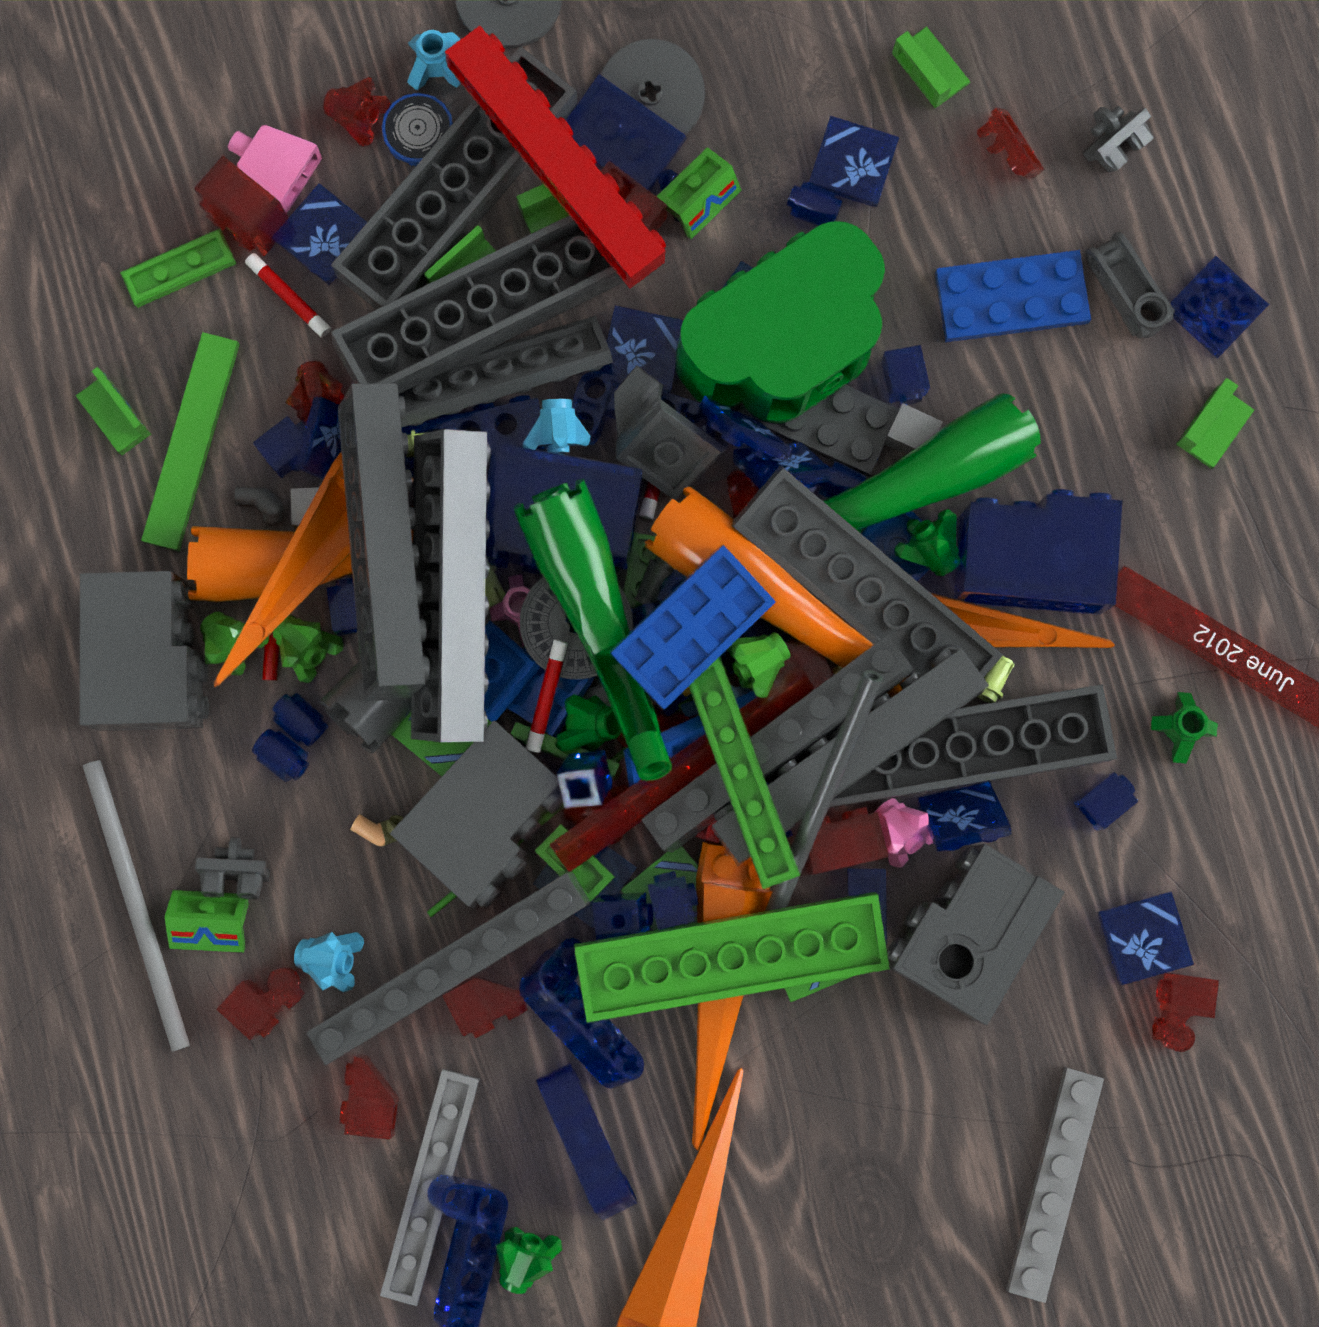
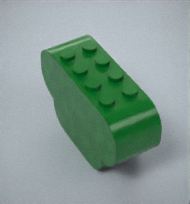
M827 222L814 228L807 234L799 232L778 253L774 251L768 252L759 259L755 268L747 273L744 270L739 271L727 281V286L718 292L710 290L699 298L696 303L697 305L688 312L683 320L675 358L677 374L696 400L706 406L721 409L718 406L731 408L743 403L753 416L762 421L786 423L796 419L856 379L865 370L871 356V349L877 343L882 330V317L878 306L874 302V295L882 284L885 265L880 251L868 235L857 226L847 222Z

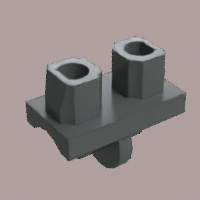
M1117 106L1112 111L1105 107H1100L1094 112V119L1097 124L1091 129V133L1097 138L1103 132L1105 133L1083 152L1088 161L1098 160L1108 172L1117 171L1128 161V157L1119 146L1125 139L1133 151L1140 150L1154 139L1148 125L1145 123L1152 117L1146 108H1142L1138 113L1129 111L1120 120L1118 119L1124 115V111L1120 106Z
M231 837L228 848L216 847L215 858L219 859L196 858L195 870L200 876L201 893L204 897H223L225 880H238L236 893L238 898L259 899L263 882H269L270 870L266 869L265 861L253 860L254 849L242 848L239 837Z

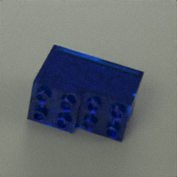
M494 443L487 479L490 485V497L486 503V519L490 525V533L486 541V558L489 564L499 568H507L508 563L522 565V571L542 574L528 546L513 507L518 503H523L524 508L527 509L530 505L534 504L533 495L567 482L570 490L576 489L575 481L584 479L609 540L615 572L619 573L620 568L628 569L636 516L643 488V469Z
M1056 489L1052 490L1051 494H1047L1037 505L1031 501H1014L1013 506L998 504L999 500L995 498H976V502H970L960 515L958 556L961 561L955 575L954 599L979 605L1101 615L1116 605L1123 500H1112V495L1108 493H1090L1089 497L1074 496V491Z

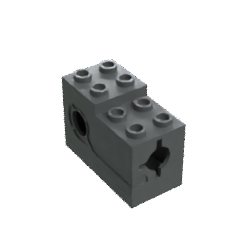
M172 571L80 573L81 726L97 731L203 728V719H208L209 715L208 698L203 697V682L208 681L209 667L208 664H205L201 653L188 647L192 646L194 641L193 625L188 623V609H192L194 601L189 600L188 591L193 589L188 587L187 581Z
M494 720L484 733V742H473L392 830L390 835L468 907L477 910L482 906L488 908L502 893L498 887L507 878L514 880L527 865L524 859L528 856V853L518 843L522 839L528 842L542 826L538 821L548 811L554 814L567 799L564 793L568 788Z
M981 844L970 849H964L955 864V868L959 869V872L954 880H946L936 896V900L940 902L939 905L934 902H923L922 905H914L903 923L908 926L902 938L895 937L887 949L890 970L975 1022L987 1026L1065 892L1043 878L1030 874L1026 871V868L990 846Z

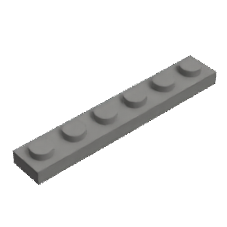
M1067 1067L1064 1068L1006 1287L1009 1293L1046 1303L1104 1078Z
M444 1068L441 1071L380 1293L381 1297L414 1306L419 1304L480 1078Z

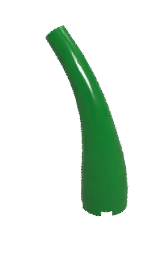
M1004 393L997 394L949 422L921 445L875 476L823 502L852 527L859 530L915 509L979 489L1011 473L1037 456L1034 453V449L1041 444L1037 423L1029 410L1022 413L1011 403L1015 400L1014 396Z
M578 479L575 481L576 489L572 490L569 489L567 482L533 495L534 504L530 505L529 508L525 509L523 503H518L513 507V510L540 572L559 601L590 657L628 745L638 777L645 781L656 780L668 774L672 764L660 732L651 697L609 653L630 632L609 540L585 480Z

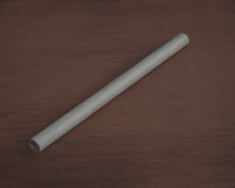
M97 760L83 765L84 773L169 1045L173 1052L190 1046L102 762Z

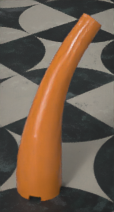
M692 487L683 489V494L687 497L682 502L678 503L672 498L653 523L650 530L657 535L654 542L650 539L647 540L645 547L686 578L720 545H724L776 601L760 618L814 649L838 666L844 668L874 645L806 590L793 576L732 526L734 521L732 517ZM899 683L887 693L892 698L903 689Z
M192 526L191 534L194 537H198V542H189L187 580H194V584H196V590L188 591L189 600L224 602L259 598L295 531ZM411 530L412 543H413V530ZM351 554L320 585L351 575Z

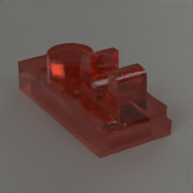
M995 108L991 111L992 116L988 118L989 121L977 130V135L981 138L986 137L992 132L998 133L994 144L989 146L987 151L997 154L1005 148L1009 154L1006 161L1017 176L1022 175L1023 177L1034 178L1045 170L1009 112L1000 108Z

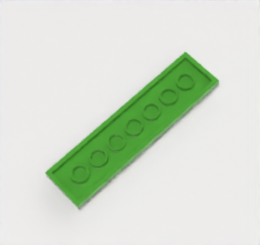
M876 892L574 944L587 1023L890 969L879 898Z

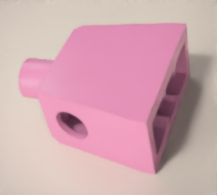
M267 125L261 126L253 139L237 131L231 137L228 144V150L241 157L236 166L241 177L285 214L288 213L322 160L321 153L316 144Z

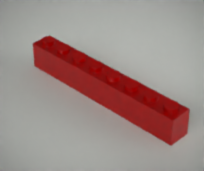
M479 25L445 51L447 67L629 289H631L665 263V241L655 229L649 231L641 221L643 216L638 207L632 201L626 203L618 193L620 188L614 178L609 173L604 175L595 165L597 161L591 150L584 144L580 147L573 139L574 133L563 117L557 119L549 109L551 105L540 89L534 91L526 82L528 77L520 64L516 61L511 63L503 54L505 49L500 40L493 33L488 35Z

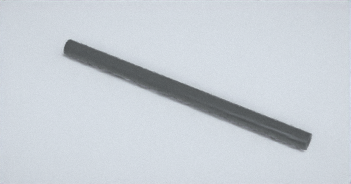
M867 670L863 673L791 846V851L800 874L883 681L882 676L874 671ZM799 877L775 885L765 911L787 907Z

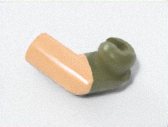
M359 814L350 830L376 846H385L397 841L390 833L404 817L393 815L390 819L376 824Z

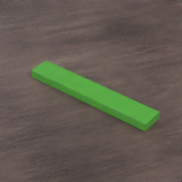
M202 332L141 539L143 543L180 552L240 346L238 341Z
M718 657L689 685L761 886L763 889L801 875L721 658Z

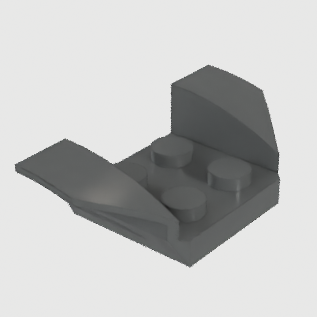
M636 365L614 391L617 427L616 458L674 500L683 495V489L686 487L730 478L752 450L727 432L719 441L709 436L662 401L663 384Z

